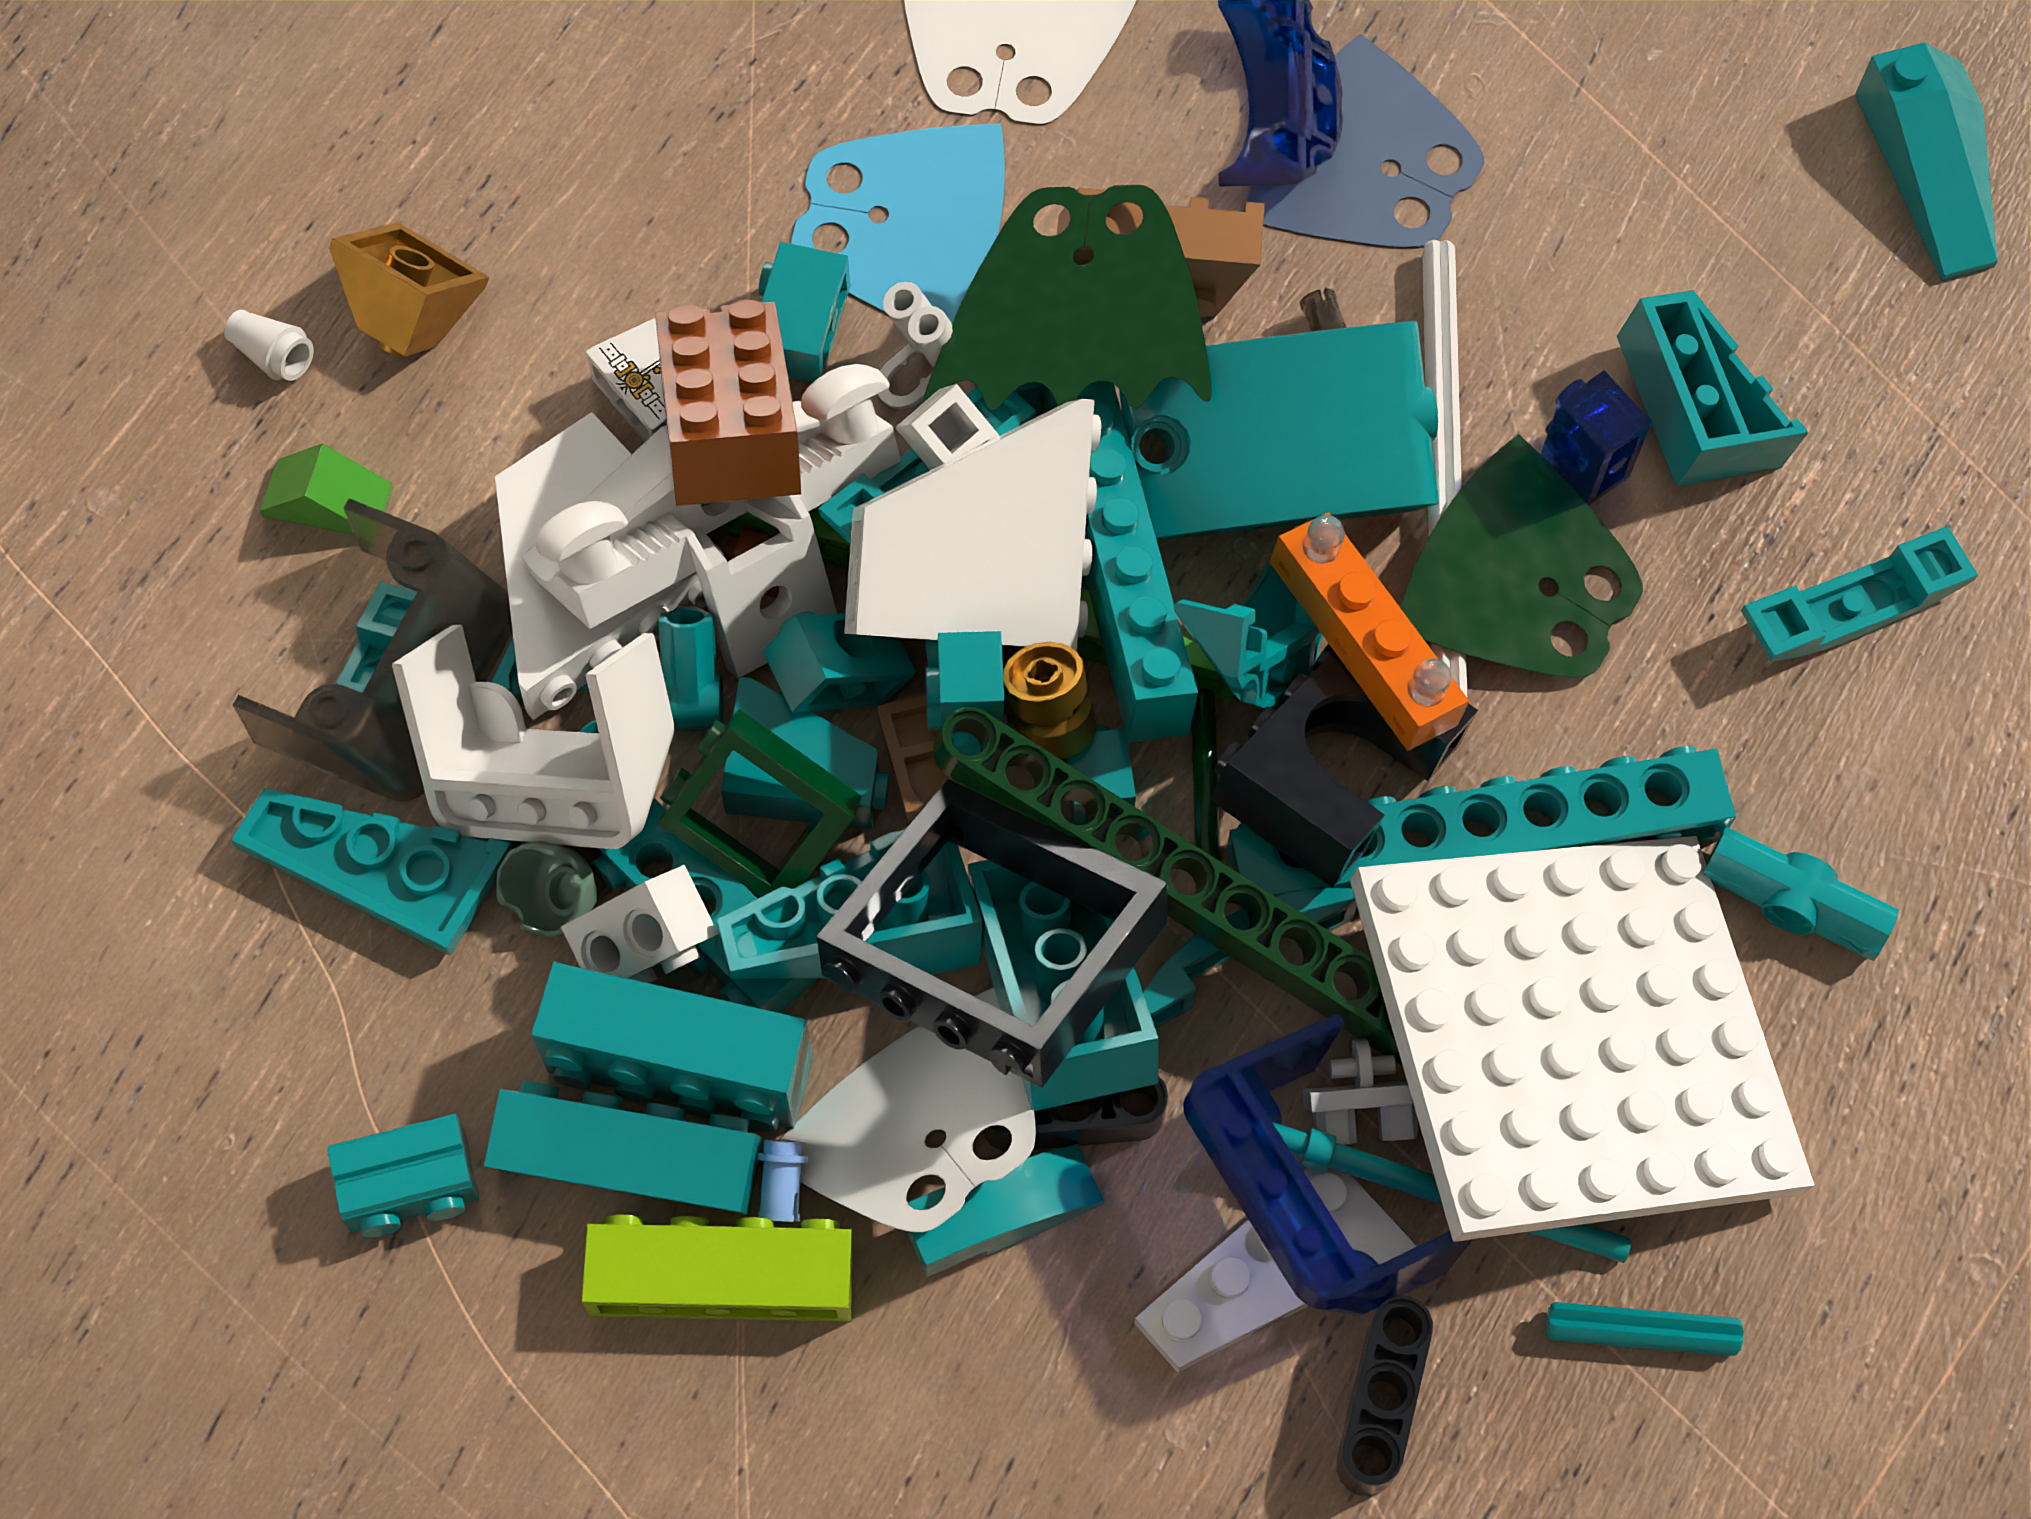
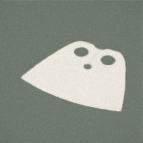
M904 0L920 75L930 98L936 106L948 112L968 115L978 114L986 109L1003 111L1014 121L1033 124L1052 122L1061 116L1078 98L1115 43L1136 0ZM1002 44H1009L1013 46L1016 54L1010 60L999 59L996 55L997 47ZM959 67L973 68L982 77L981 89L976 94L967 97L955 95L947 86L948 75ZM1029 76H1037L1049 83L1052 94L1049 100L1042 105H1025L1016 95L1018 83Z
M994 987L974 996L1000 1009ZM918 1026L892 1042L845 1077L796 1122L795 1127L791 1128L780 1140L803 1142V1154L808 1155V1162L801 1165L800 1182L884 1225L909 1232H926L940 1226L960 1211L964 1205L965 1197L977 1185L988 1180L996 1181L1002 1179L1021 1165L1030 1156L1034 1148L1036 1126L1034 1109L1031 1110L1021 1077L1011 1072L1004 1075L990 1061L966 1049L957 1050L944 1044L935 1033L922 1026ZM995 1125L1004 1126L1010 1130L1012 1143L1002 1156L988 1161L975 1156L973 1142L982 1130ZM938 1129L945 1131L946 1140L942 1146L937 1148L926 1146L925 1139L931 1131ZM925 1175H936L942 1178L945 1182L946 1190L942 1200L936 1206L927 1210H916L908 1205L906 1200L907 1191L916 1179Z

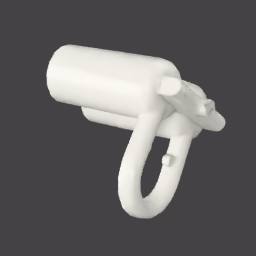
M905 281L897 283L886 292L883 308L909 344L886 362L880 370L889 383L893 375L902 367H908L909 361L919 353L923 354L934 368L942 346L950 339L953 332L952 323L943 310L932 306L917 285ZM931 374L927 378H921L920 385L908 395L895 396L889 391V388L878 393L882 402L892 409L905 410L914 408L923 402V396Z

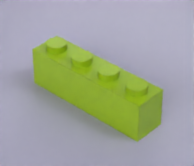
M610 1215L605 1217V1224H587L582 1303L589 1316L851 1322L854 1241L852 1229H840L838 1221L807 1219L801 1222V1228H776L775 1222L770 1219L746 1217L737 1219L735 1227L709 1226L710 1221L702 1217L678 1216L670 1219V1225H644V1219L638 1216Z

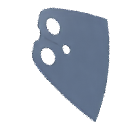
M1359 34L1319 71L1295 100L1265 151L1252 183L1247 202L1265 203L1263 225L1349 242L1388 247H1421L1431 240H1438L1452 220V212L1450 210L1452 198L1459 191L1466 190L1473 185L1483 168L1484 156L1479 145L1464 125L1425 86L1362 34ZM1437 145L1452 146L1462 156L1461 168L1451 175L1437 174L1427 165L1426 156L1428 152ZM1387 160L1397 161L1401 166V172L1397 176H1386L1381 170L1382 164ZM1407 197L1421 199L1430 209L1429 220L1425 225L1418 228L1404 227L1394 217L1395 205Z

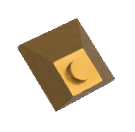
M399 222L334 237L329 247L358 329L375 338L377 345L382 350L396 356L406 357L437 347L486 288L489 276Z

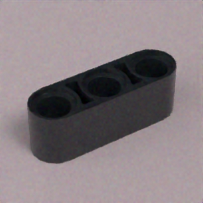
M1158 1075V1084L1083 1100L1089 1106L1091 1113L1087 1118L1078 1122H1071L1062 1118L1056 1110L1057 1106L1034 1111L1036 1136L1033 1150L1063 1148L1075 1144L1086 1146L1132 1142L1151 1138L1160 1130L1165 1119L1168 1102V1091L1165 1082ZM1141 1093L1152 1100L1155 1109L1148 1115L1133 1116L1124 1110L1121 1100L1129 1094ZM995 1125L982 1130L984 1138L991 1146L1000 1151H1007L1012 1143V1134L1006 1127Z
M1398 1295L1383 1302L1378 1307L1366 1332L1336 1462V1471L1340 1481L1349 1491L1357 1495L1373 1496L1382 1493L1392 1483L1403 1464L1433 1333V1320L1429 1310L1421 1301L1410 1296ZM1391 1318H1400L1407 1321L1414 1329L1416 1341L1408 1346H1398L1390 1342L1383 1331V1322ZM1377 1381L1392 1384L1400 1394L1401 1406L1391 1411L1376 1407L1370 1401L1368 1386ZM1362 1445H1370L1377 1448L1384 1455L1386 1471L1377 1476H1368L1360 1472L1352 1459L1353 1450Z

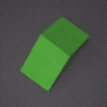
M322 443L277 459L260 508V513L262 517L376 540L393 486L388 480Z

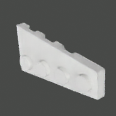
M1307 1168L1135 1317L1134 1324L1177 1372H1180L1251 1336L1254 1331L1306 1308L1311 1302L1365 1278L1370 1272L1392 1261L1394 1263L1414 1253L1417 1246L1350 1174L1328 1168L1325 1173Z

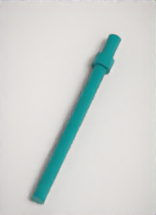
M1259 1118L1252 1136V1143L1297 1157L1301 1166L1322 1173L1331 1168L1442 1204L1434 1174L1336 1143L1335 1135L1314 1128H1310L1308 1133L1262 1118ZM1588 1224L1528 1232L1621 1263L1626 1261L1631 1248V1238Z

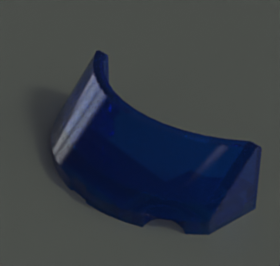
M1218 0V7L1229 26L1241 57L1249 102L1248 127L1243 147L1235 162L1230 167L1219 172L1218 185L1229 187L1298 184L1315 175L1319 166L1332 158L1341 136L1343 125L1341 97H1343L1336 58L1330 41L1322 39L1313 27L1311 16L1314 7L1310 0Z

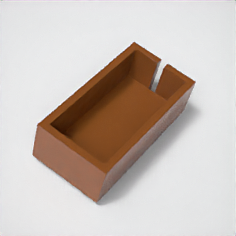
M740 300L728 306H721V312L710 313L709 307L700 308L695 305H681L670 311L655 312L676 506L801 495L798 433L775 302L761 303L756 300Z

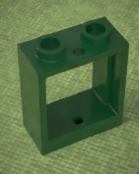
M738 709L726 726L720 721L715 720L695 748V751L703 757L693 771L689 773L681 767L670 780L659 797L668 805L658 825L762 897L783 886L793 889L807 880L854 819L862 795L745 712ZM733 750L819 810L776 867L690 808Z

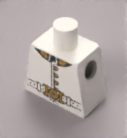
M655 318L597 344L586 351L592 380L644 443L662 426L667 425Z

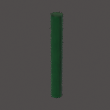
M1197 689L1198 696L1191 722L1195 846L1221 862L1219 806L1210 801L1218 783V774L1214 772L1217 764L1215 692L1210 689Z

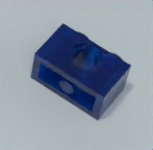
M1605 370L1586 383L1582 379L1572 382L1557 396L1554 402L1557 407L1553 419L1545 428L1547 436L1541 451V455L1575 489L1588 506L1630 477L1652 423Z

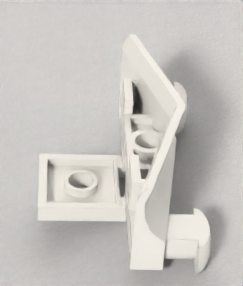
M851 364L841 366L816 379L806 389L801 401L792 402L798 433L801 495L715 502L701 507V504L676 506L667 425L662 426L579 504L563 510L543 525L537 534L536 543L521 556L524 566L543 588L589 629L697 572L708 610L713 613L715 633L726 669L738 679L768 663L762 650L781 632L780 627L788 618L806 611L813 612L814 615L837 614L808 511L827 502L863 473L868 478H871L901 462L893 426L875 414L871 399L872 396L889 388V381L878 369L867 365ZM746 512L779 529L780 534L728 562L705 535ZM779 586V593L775 601L770 606L760 609V601L765 592L772 587Z

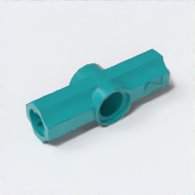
M1725 827L1703 872L1705 876L1711 878L1713 884L1760 906L1763 916L1778 928L1799 935H1809L1814 932L1872 961L1879 956L1898 919L1899 909L1839 881L1835 869L1823 860L1801 852H1790L1785 855L1728 827Z

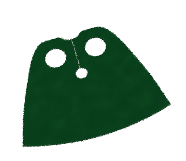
M1517 434L1475 472L1442 514L1420 553L1400 608L1422 638L1430 643L1469 656L1540 674L1578 678L1587 677L1595 673L1610 650L1608 640L1610 627L1616 620L1625 619L1631 615L1641 598L1643 583L1626 551L1593 510L1561 474L1520 434ZM1596 566H1604L1616 573L1621 585L1619 594L1609 601L1594 598L1588 593L1584 582L1585 575L1589 569ZM1541 579H1553L1558 585V593L1552 597L1543 595L1538 587ZM1565 621L1579 625L1587 636L1588 644L1586 650L1575 657L1566 656L1558 652L1551 642V632L1556 624Z

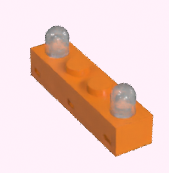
M1328 512L1279 535L1270 564L1406 750L1409 751L1458 726L1468 706L1469 699L1452 678L1448 665L1436 657L1346 536L1342 523Z

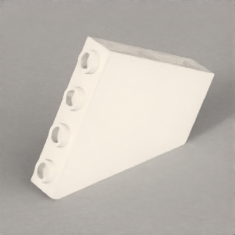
M1079 399L1066 402L854 508L852 514L844 634L938 640V633L1001 631L1002 645L1029 646L1035 643L1056 642L1063 643L1077 650V639L1084 637L1088 622L1087 603L1080 601L1082 576L1089 574L1092 563V544L1090 539H1085L1086 514H1092L1097 496L1096 480L1094 477H1089L1091 452L1097 451L1101 437L1099 415H1093L1094 400Z
M593 412L495 476L518 682L526 713L532 720H535L548 710H557L566 705L574 697L576 691L587 683L585 674L643 633L654 634L655 641L660 639V613L672 611L677 607L702 608L707 606L697 572L589 629L543 588L524 566L521 556L536 543L537 534L543 525L563 510L579 504L632 455ZM713 543V545L718 549V551L724 556V553Z

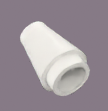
M245 310L234 312L226 322L224 328L226 340L233 343L237 349L271 379L293 381L301 377L308 369L313 358L314 348L311 340L306 337L302 328L249 313Z

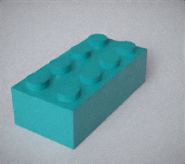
M989 860L968 864V878L982 918L981 946L1000 1009L1034 1027L1114 921ZM1133 967L1043 1088L1021 1078L1031 1110H1043L1158 1084L1159 1038L1135 967Z
M556 962L552 964L531 1034L548 1073H552L553 1079L562 1085L576 1089H589L591 1083L615 1088V1094L619 1097L643 1104L652 1103L653 1097L678 1102L677 1107L685 1109V1113L703 1118H710L711 1114H715V1111L739 1116L740 1119L748 1120L749 1128L763 1132H775L778 1126L795 1127L813 1061L807 1019Z

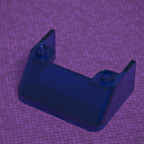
M1339 1013L1201 1073L1196 1077L1184 1098L1183 1110L1187 1122L1295 1295L1302 1302L1313 1308L1357 1316L1378 1308L1389 1298L1398 1295L1403 1296L1445 1275L1473 1239L1453 1242L1451 1233L1448 1231L1379 1265L1368 1254L1352 1249L1272 1123L1282 1125V1116L1278 1105L1269 1091L1316 1070L1345 1024Z

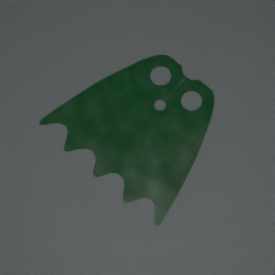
M1138 184L1114 185L1107 188L1104 192L1095 195L1081 194L1072 187H1045L1031 192L1024 198L1003 225L975 274L953 320L951 337L941 348L923 396L924 403L940 388L967 380L977 385L988 408L996 410L1017 388L1026 383L1038 382L1050 389L1058 406L1066 402L1075 401L1082 391L1092 383L1106 381L1116 385L1130 406L1137 409L1144 404L1162 380L1172 377L1184 380L1203 401H1210L1212 389L1209 364L1193 281L1173 221L1156 192L1145 185ZM1125 202L1134 203L1139 206L1143 212V219L1136 230L1126 234H1117L1109 230L1106 225V216L1112 207ZM1053 204L1065 207L1070 213V222L1063 232L1053 236H1045L1036 231L1033 220L1040 209ZM1085 246L1093 251L1094 257L1088 264L1079 265L1074 262L1073 255L1079 248Z

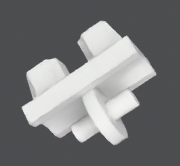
M1367 1038L1354 1039L1352 1041V1058L1329 1060L1331 1079L1353 1077L1354 1085L1303 1088L1304 1108L1313 1112L1316 1129L1335 1135L1336 1143L1342 1145L1357 1143L1354 1109L1377 1107L1380 1140L1396 1141L1417 1138L1419 1121L1408 1082L1404 1080L1373 1083V1076L1395 1074L1394 1055L1371 1056Z

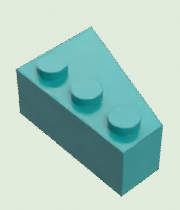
M1694 290L1639 299L1617 334V339L1676 487L1782 468L1809 432L1798 418L1790 421L1769 396L1773 388L1763 375L1755 378L1735 354L1739 346Z

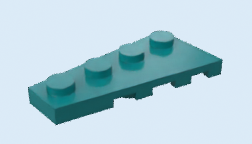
M266 788L262 790L231 839L236 849L449 956L452 955L495 884L497 870L509 851L513 850L511 842L493 838L484 841L462 836L460 831L439 826H434L433 829L403 823L400 822L398 817L374 812L373 816L343 810L339 804Z

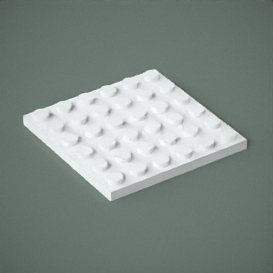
M1697 836L1358 867L1349 878L1453 1242L1802 1195L1814 1186L1712 880L1703 874L1706 863Z

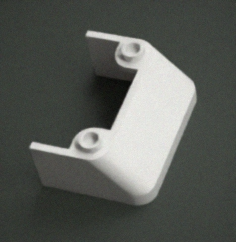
M462 625L449 626L392 663L428 806L432 816L441 827L460 831L461 835L466 837L523 842L542 841L558 845L605 849L621 848L643 830L674 734V721L654 634L643 633L585 674L599 733L526 729L521 707L508 689L496 683L476 682Z

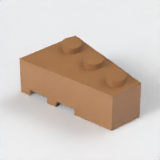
M1081 187L1077 189L1079 193L1084 195H1095L1105 191L1104 189ZM1190 197L1189 207L1165 205L1173 221L1189 268L1200 317L1209 316L1215 318L1261 265L1265 203L1246 202L1245 212L1208 209L1209 198ZM1120 203L1112 207L1107 213L1106 225L1114 233H1130L1141 224L1143 212L1134 203ZM1065 207L1058 216L1057 234L1063 232L1070 222V213ZM1085 246L1079 248L1073 255L1074 262L1079 265L1088 264L1094 257L1093 251Z

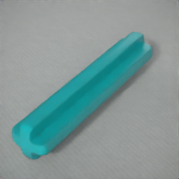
M1563 1302L1552 1303L1548 1307L1546 1314L1547 1337L1554 1341L1735 1356L1742 1350L1744 1340L1742 1321L1734 1317Z

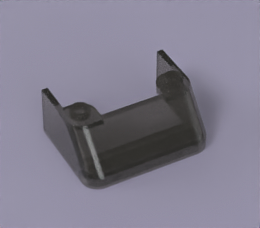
M349 498L343 509L361 551L385 560L393 579L400 585L417 592L363 693L339 684L320 686L306 696L295 717L241 695L237 696L233 707L254 744L393 801H411L423 795L425 790L392 663L449 626L462 625L476 682H486L513 632L509 595L501 585L435 532Z

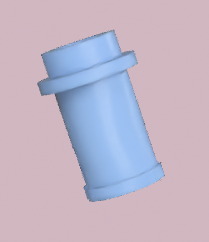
M776 1139L764 1140V1152L757 1153V1160L763 1161L761 1203L758 1217L770 1219L771 1221H800V1214L798 1212L801 1165L808 1162V1155L803 1154V1142Z

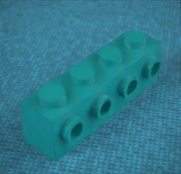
M521 1080L519 1092L499 1090L484 1167L749 1215L759 1165L757 1153L761 1152L764 1138L747 1132L748 1120L711 1114L709 1125L684 1121L685 1109L656 1103H647L645 1114L621 1110L622 1098L593 1092H584L582 1103L557 1099L560 1087Z

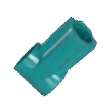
M677 607L672 611L660 613L661 668L674 721V729H709L715 720L723 723L722 675L716 674L713 613L701 610L699 607Z

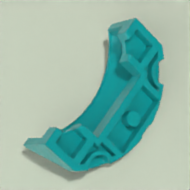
M1270 562L1251 594L1241 605L1233 604L1227 609L1188 600H1180L1174 605V611L1233 694L1242 702L1262 708L1276 707L1281 704L1280 701L1283 694L1300 673L1309 678L1313 672L1312 668L1319 657V649L1324 636Z

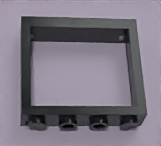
M947 779L816 936L822 976L838 983L842 992H855L879 1004L891 1017L899 1021L910 1020L935 1033L947 1046L957 1050L966 1049L990 1061L1004 1075L1011 1072L1043 1088L1167 924V882ZM948 841L1114 921L1034 1027L865 942Z

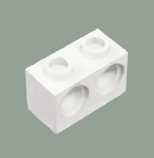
M685 865L645 881L561 926L580 968L644 983H650L658 979L653 967L661 964L665 974L700 958L695 946L718 934Z

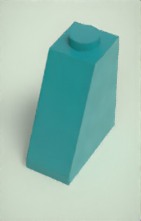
M739 677L733 716L738 709L742 710L862 795L856 815L848 827L872 830L875 809L886 810L890 785V773L880 772L878 749L811 711L792 713L784 696L752 678ZM733 750L727 757L721 787L726 814L810 823L819 812L814 806Z

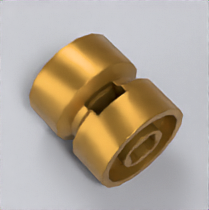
M1056 642L1035 643L1015 653L1008 660L1003 670V684L1009 707L1012 710L1015 730L1059 759H1067L1083 751L1092 742L1097 729L1091 696L1088 693V683L1081 657L1073 648Z

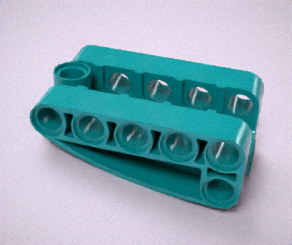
M1416 321L1339 328L1206 346L1212 389L1211 400L1208 402L1203 401L1184 380L1172 377L1162 380L1144 404L1137 409L1130 406L1119 389L1121 412L1156 540L1305 524L1328 512L1334 520H1344L1417 511L1439 504L1432 441L1435 440L1438 432V409L1431 387L1425 386L1418 322ZM1143 434H1155L1163 440L1166 447V456L1161 464H1152L1141 455L1139 443Z

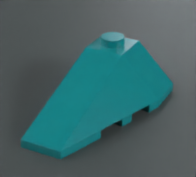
M1925 42L1873 55L1855 96L1941 281L1994 268L1998 259L1984 110L1962 62Z
M905 830L888 833L870 842L869 851L843 864L839 859H836L820 867L819 876L793 889L784 886L716 919L730 978H826L822 976L816 936ZM948 841L865 942L930 975L980 965L982 918L958 845Z

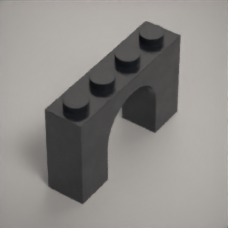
M1328 644L1315 661L1312 668L1313 674L1308 678L1303 673H1300L1289 685L1281 698L1280 703L1282 706L1277 711L1267 707L1259 715L1249 730L1247 737L1250 739L1244 745L1234 741L1225 750L1214 768V772L1221 777L1210 801L1327 885L1334 888L1366 852L1385 814L1327 774L1311 755L1306 743V737L1322 732H1343L1356 735L1375 744L1420 777L1429 781L1457 750L1478 710L1468 703L1458 726L1407 751L1338 655Z

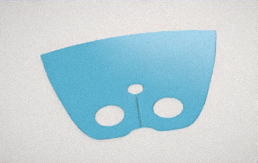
M1001 124L947 126L856 139L818 152L809 164L805 181L806 189L811 195V204L808 211L796 220L791 244L816 249L812 242V236L819 226L826 223L841 225L849 235V242L838 254L848 256L850 294L885 312L883 300L886 292L897 283L904 281L912 282L920 288L930 304L943 310L950 322L953 323L975 274L999 233L1005 182L1004 142ZM850 163L858 167L863 175L860 187L851 193L833 191L826 180L828 171L834 165ZM876 206L886 208L889 217L883 223L872 222L868 215L872 208Z

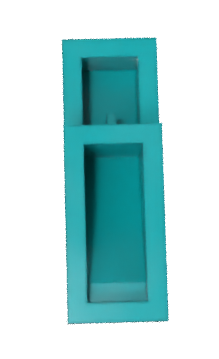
M1078 1144L1028 1157L1021 1165L1002 1179L996 1181L988 1180L980 1183L965 1197L961 1210L933 1230L906 1232L926 1277H929L985 1252L986 1256H990L1102 1206L1105 1201ZM946 1187L908 1202V1205L916 1210L930 1209L942 1200Z

